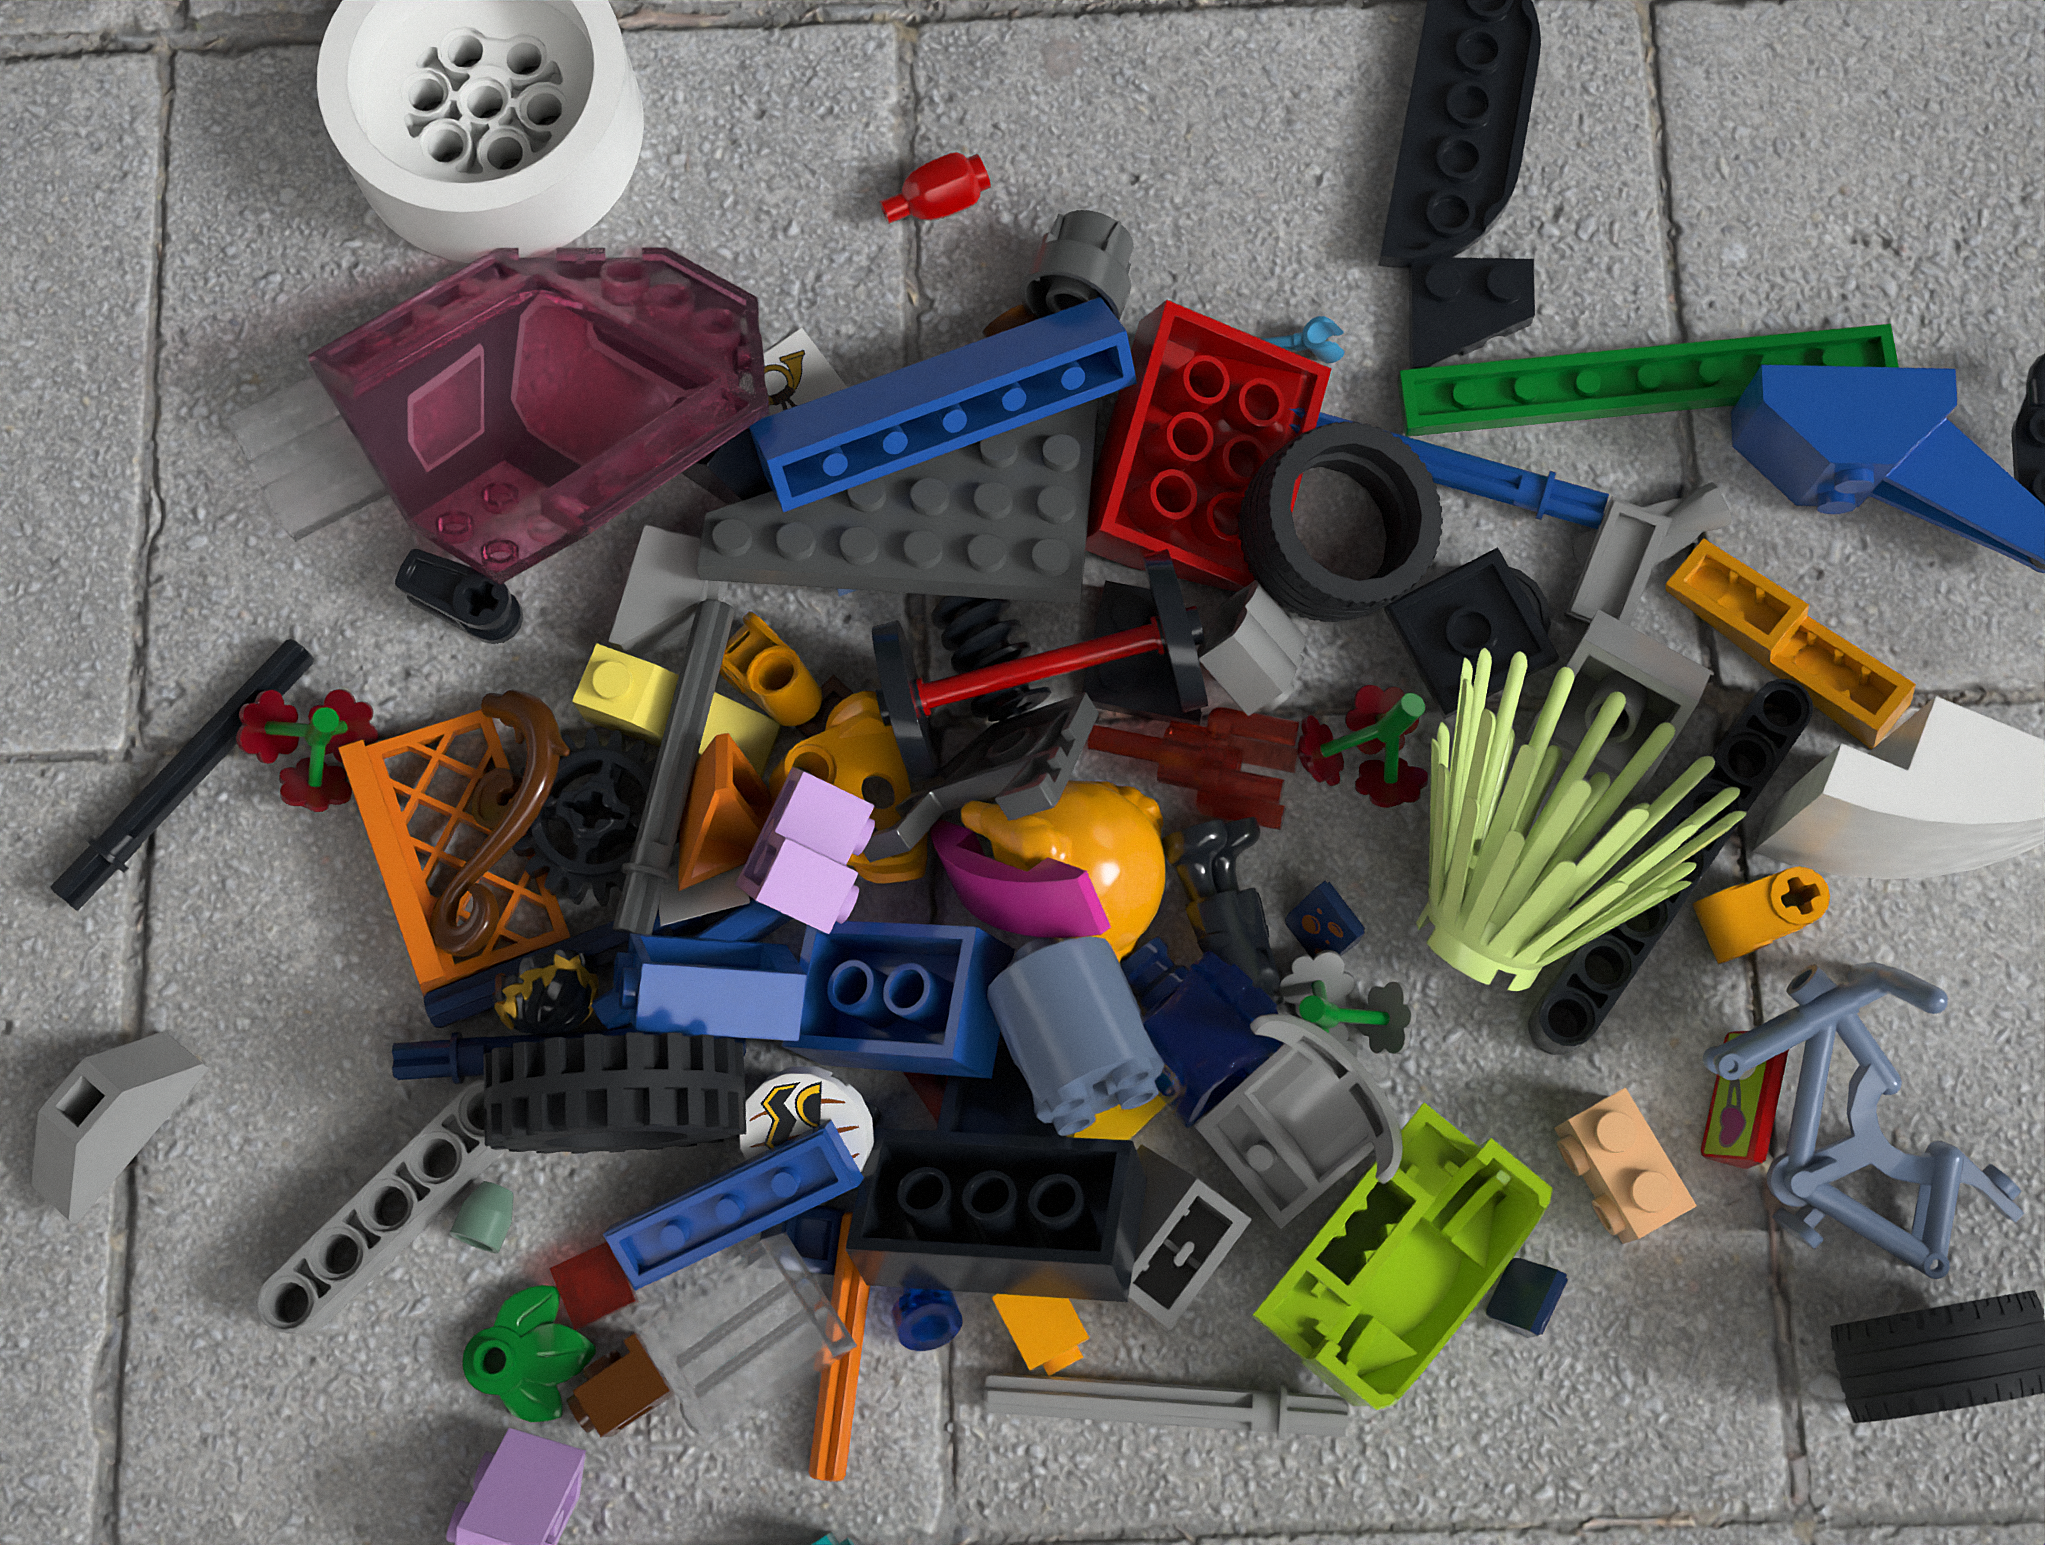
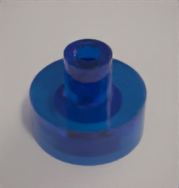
M904 1288V1294L896 1301L891 1311V1319L900 1343L909 1350L929 1351L950 1342L958 1334L963 1323L962 1314L953 1292Z

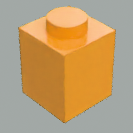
M996 1294L991 1297L1030 1371L1043 1365L1049 1377L1084 1358L1078 1345L1089 1340V1336L1069 1299Z

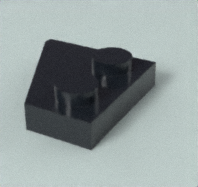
M1439 257L1428 261L1412 262L1409 268L1410 369L1429 368L1431 365L1459 352L1464 356L1484 347L1485 343L1493 337H1506L1530 326L1535 317L1534 259Z
M1105 580L1093 639L1151 624L1150 617L1156 616L1150 589ZM1158 649L1087 667L1082 693H1087L1095 708L1199 728L1202 715L1201 708L1183 713L1167 654L1160 655Z

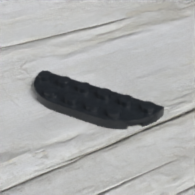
M1427 0L1378 266L1410 268L1412 262L1428 261L1439 257H1454L1480 241L1503 215L1514 192L1521 168L1540 59L1541 33L1538 16L1532 0Z

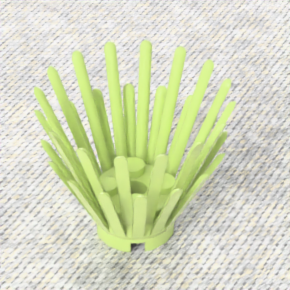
M1483 648L1478 657L1474 686L1471 684L1472 665L1466 657L1463 661L1450 772L1448 770L1450 735L1447 726L1443 722L1440 723L1438 728L1437 742L1433 738L1431 741L1428 902L1416 924L1418 930H1420L1428 923H1433L1435 928L1426 943L1433 952L1453 968L1487 985L1491 983L1498 970L1516 974L1507 990L1521 991L1531 987L1543 966L1554 962L1692 884L1689 881L1678 880L1691 873L1697 864L1682 862L1731 829L1734 824L1746 815V812L1734 811L1729 813L1671 854L1702 825L1733 802L1740 793V789L1737 787H1729L1722 790L1622 871L1569 910L1586 891L1714 768L1715 760L1711 756L1700 757L1651 805L1641 803L1628 810L1581 861L1575 865L1576 859L1674 737L1675 727L1669 722H1664L1656 727L1611 785L1610 777L1605 772L1595 773L1589 782L1583 780L1626 704V697L1622 692L1615 691L1610 693L1529 832L1562 760L1561 748L1557 745L1549 747L1548 745L1573 685L1574 672L1569 667H1562L1558 670L1528 745L1520 747L1499 802L1516 736L1511 727L1527 669V658L1523 652H1517L1512 657L1499 710L1495 718L1492 711L1484 709L1492 658L1490 652Z

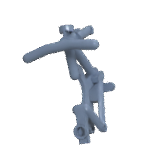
M1877 962L1860 963L1852 966L1848 971L1847 978L1849 983L1846 985L1843 983L1836 985L1817 965H1810L1794 977L1786 990L1787 994L1799 1004L1798 1006L1720 1046L1709 1047L1703 1054V1064L1708 1070L1719 1074L1727 1080H1736L1745 1071L1806 1041L1786 1153L1779 1155L1770 1164L1767 1172V1185L1771 1194L1784 1204L1792 1207H1802L1794 1215L1780 1207L1772 1215V1218L1789 1234L1815 1250L1824 1239L1813 1228L1826 1215H1829L1926 1276L1933 1279L1943 1278L1950 1269L1947 1255L1960 1183L1972 1185L2005 1218L2015 1223L2024 1214L2013 1202L2021 1193V1190L1994 1165L1988 1164L1981 1171L1956 1146L1947 1142L1933 1141L1927 1146L1925 1153L1921 1155L1903 1153L1890 1145L1880 1130L1877 1117V1103L1882 1094H1896L1901 1089L1902 1080L1857 1013H1859L1860 1008L1890 994L1929 1014H1940L1948 1005V997L1941 988L1907 971ZM1837 1032L1859 1063L1858 1068L1849 1081L1847 1118L1851 1135L1815 1151L1834 1039ZM1720 1054V1055L1717 1057V1059L1715 1060V1065H1714V1063H1713L1714 1057H1715L1716 1055ZM1872 1164L1879 1171L1894 1179L1920 1184L1911 1234L1828 1183ZM1937 1259V1267L1935 1269H1931L1930 1266L1932 1265L1933 1261Z

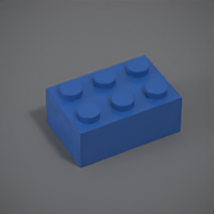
M835 921L830 934H827L807 924L799 965L806 974L799 1041L783 1040L782 1047L824 1066L992 1078L1000 1028L988 1002L987 991L988 986L1010 964L1015 949L976 926L845 921L841 924Z

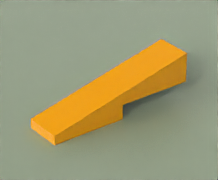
M1704 538L1665 583V591L1779 679H1789L1799 683L1809 693L1815 707L1871 750L1881 742L1911 704L1916 686L1914 682L1807 616L1808 603Z

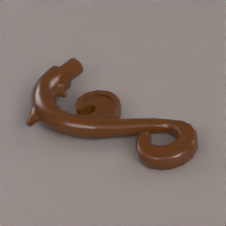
M508 690L504 694L487 693L481 702V710L486 717L500 719L505 726L514 728L516 743L523 744L524 740H526L527 760L523 779L508 769L495 768L485 774L476 786L472 799V815L479 825L492 830V832L456 873L435 904L430 919L431 934L436 946L452 956L465 957L478 952L489 942L494 934L499 919L497 900L494 893L488 887L476 882L524 836L539 815L551 792L558 772L560 755L568 756L570 754V749L561 738L559 726L552 710L540 698L519 690ZM468 891L473 897V908L465 923L457 926L456 918L460 899Z

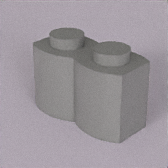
M1254 580L1218 607L1209 621L1208 630L1210 632L1205 637V643L1200 644L1197 649L1198 659L1247 716L1260 708L1265 713L1270 712L1280 706L1292 694L1294 686L1291 684V681L1298 668L1304 662L1301 653L1306 645V637L1259 582Z

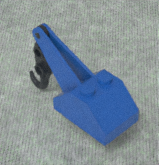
M2045 353L2037 357L2028 370L2025 384L2026 394L2012 426L2014 478L1946 418L1958 405L1956 369L1761 365L1732 409V447L1796 506H1817V511L1820 513L1842 514L1853 511L1869 497H1872L2030 567L2036 572L2045 573Z

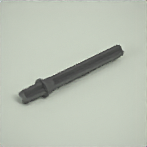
M706 599L697 605L630 863H623L621 867V872L627 875L613 925V930L617 932L651 935L664 884H671L673 880V875L668 873L735 614L734 608L731 605L719 600Z

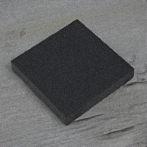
M1498 547L1403 595L1384 607L1388 619L1443 719L1457 713L1462 666L1465 657L1472 665L1471 684L1474 686L1479 654L1483 648L1490 652L1492 664L1486 698L1504 689L1511 660L1515 653L1523 652L1527 658V669L1524 679L1556 663L1559 659L1556 649Z

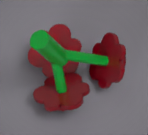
M1375 685L1362 686L1354 696L1356 708L1348 711L1345 716L1346 726L1355 732L1334 740L1330 728L1326 724L1320 725L1314 716L1310 715L1302 719L1301 729L1303 735L1299 738L1298 755L1305 770L1317 782L1322 783L1326 781L1329 786H1335L1340 783L1339 772L1344 769V758L1341 751L1356 746L1362 753L1373 755L1385 748V762L1381 760H1367L1360 764L1359 778L1355 781V790L1359 794L1369 795L1371 803L1382 808L1394 807L1404 802L1413 803L1420 799L1421 789L1428 784V773L1420 767L1408 766L1406 760L1399 758V751L1405 745L1404 735L1415 731L1419 724V717L1425 711V703L1419 695L1415 693L1404 694L1402 689L1395 686L1388 687L1384 691Z
M263 690L257 695L255 703H246L241 707L239 718L243 725L237 732L236 741L242 752L256 754L257 759L261 763L271 764L277 760L279 754L288 755L294 752L298 746L299 737H305V741L311 746L310 757L299 760L296 768L287 767L280 771L279 781L282 784L280 798L290 806H302L314 812H323L329 808V804L341 805L347 803L352 796V787L346 782L347 773L345 769L339 766L328 767L324 762V756L333 753L335 759L343 763L338 747L360 740L364 741L365 746L377 743L378 732L375 726L370 723L374 715L372 706L364 701L356 702L354 696L347 690H333L325 697L324 705L312 707L308 714L309 724L296 723L298 720L297 709L292 705L284 704V699L279 692Z

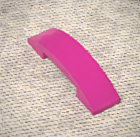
M938 819L930 828V835L935 849L959 900L972 915L981 921L1011 933L1044 938L1101 935L1111 927L1086 870L1047 857L1026 872L986 857L975 832L942 819Z

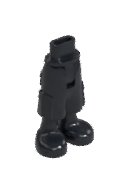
M1256 817L1243 818L1225 824L1223 820L1210 821L1176 831L1161 839L1166 861L1175 870L1190 902L1185 904V911L1197 938V944L1205 958L1203 965L1207 974L1208 984L1210 987H1214L1220 1000L1225 1004L1224 1010L1229 1018L1238 1016L1246 1044L1272 1038L1256 1035L1251 1030L1250 1024L1259 1016L1278 1014L1276 1006L1285 1003L1284 996L1275 997L1280 990V980L1268 939L1270 937L1269 928L1266 925L1259 892L1256 891V888L1240 891L1236 876L1237 857L1259 840L1261 832Z

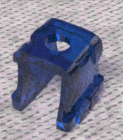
M1211 951L1205 952L1190 965V971L1179 989L1157 1013L1153 1014L1143 1023V1027L1154 1048L1164 1062L1161 1074L1154 1080L1159 1091L1158 1096L1173 1110L1171 1114L1186 1128L1191 1127L1200 1117L1220 1103L1269 1059V1054L1275 1053L1285 1044L1272 1037L1256 1035L1250 1028V1024L1259 1016L1278 1014L1276 1003L1260 987L1256 989L1252 985L1253 980L1235 964L1229 966Z

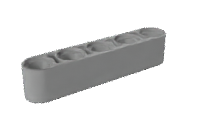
M484 1081L474 1082L465 1088L264 1283L259 1290L256 1302L258 1315L264 1325L276 1332L297 1335L316 1333L325 1327L506 1150L491 1149V1146H485V1130H482L478 1122L479 1109L484 1103ZM451 1143L457 1154L456 1165L446 1176L435 1178L430 1168L431 1156L440 1146ZM401 1190L407 1197V1212L401 1221L389 1226L382 1217L383 1202L390 1194ZM347 1238H352L358 1247L357 1262L352 1269L341 1274L334 1266V1251L340 1242ZM302 1286L308 1295V1307L300 1319L292 1322L285 1314V1298L292 1289Z

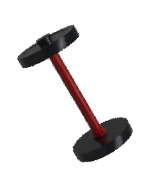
M1168 549L1143 555L1144 567L1156 616L1150 617L1151 624L923 683L922 678L918 677L909 644L899 621L896 620L873 626V648L882 688L876 689L879 710L885 727L892 725L902 760L913 783L939 776L937 751L929 715H931L930 708L1156 649H1158L1160 655L1167 654L1183 713L1207 707L1208 699L1195 647L1204 644L1205 637L1196 605L1185 608Z

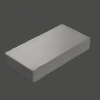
M1612 496L1564 616L1589 625L1599 609L1630 626L1672 519Z

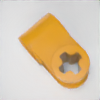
M749 611L742 618L744 625L727 641L719 674L740 694H746L777 723L793 727L804 724L813 718L820 709L823 699L821 688L796 652L786 645L760 617Z
M1798 866L1785 869L1749 884L1745 882L1724 889L1694 902L1692 906L1717 963L1722 964L1773 943V940L1797 932L1815 922L1827 910L1830 893L1827 883L1820 874L1810 868ZM1787 892L1789 894L1800 893L1804 904L1798 908L1796 906L1785 908L1781 897Z

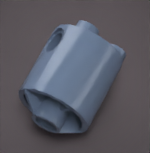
M1091 936L1075 939L1036 938L1022 946L1015 953L1007 968L988 986V1002L1013 1062L1023 1074L1032 1091L1034 1112L1042 1122L1054 1123L1059 1135H1070L1086 1129L1095 1122V1114L1106 1111L1120 1104L1122 1109H1133L1148 1103L1158 1095L1159 1091L1154 1080L1161 1074L1164 1062L1143 1027L1140 1018V1008L1111 944L1105 938Z

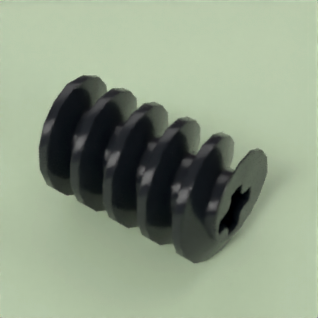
M946 596L936 605L931 613V620L935 627L944 630L941 635L943 647L948 651L955 652L951 657V666L954 671L962 674L1019 659L1030 652L1031 645L1029 642L1024 641L1010 644L1008 638L1020 630L1022 626L1020 621L1012 619L1000 622L998 616L1010 608L1012 603L1009 599ZM1028 683L976 696L971 702V711L977 718L988 719L990 722L1003 721L1036 707L1045 701L1052 692L1049 687L1030 689Z

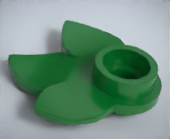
M540 1285L529 1287L505 1300L497 1314L494 1326L483 1329L475 1334L466 1345L462 1358L464 1375L476 1390L489 1395H499L512 1415L528 1422H545L562 1417L563 1404L557 1385L578 1375L590 1363L597 1352L596 1346L584 1335L565 1325L554 1323L560 1304V1291L555 1286ZM498 1347L506 1355V1364L500 1372L492 1374L486 1369L484 1359L489 1350Z

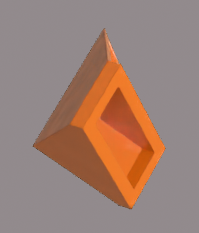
M729 733L716 735L695 764L680 822L678 892L745 864L773 808L769 789Z

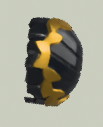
M552 949L547 953L542 952L532 957L523 958L518 974L508 977L503 973L497 974L495 978V992L492 993L495 1010L500 1015L501 1021L509 1029L512 1030L514 1028L520 1032L531 1034L562 1033L577 1028L592 1013L593 1008L591 1005L593 1000L598 998L599 982L595 974L593 961L589 960L585 953H578L568 949L564 952L559 949Z

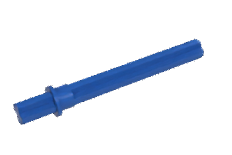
M1304 408L1290 409L1301 419L1305 414ZM1320 412L1316 428L1335 422L1354 421ZM1289 424L1298 434L1301 428L1300 424ZM1390 432L1394 437H1399L1403 440L1402 442L1405 445L1408 444L1411 450L1418 454L1419 459L1427 466V471L1431 473L1434 483L1536 512L1535 519L1542 520L1545 514L1594 529H1598L1609 497L1607 493L1555 479L1556 472L1549 471L1548 476Z

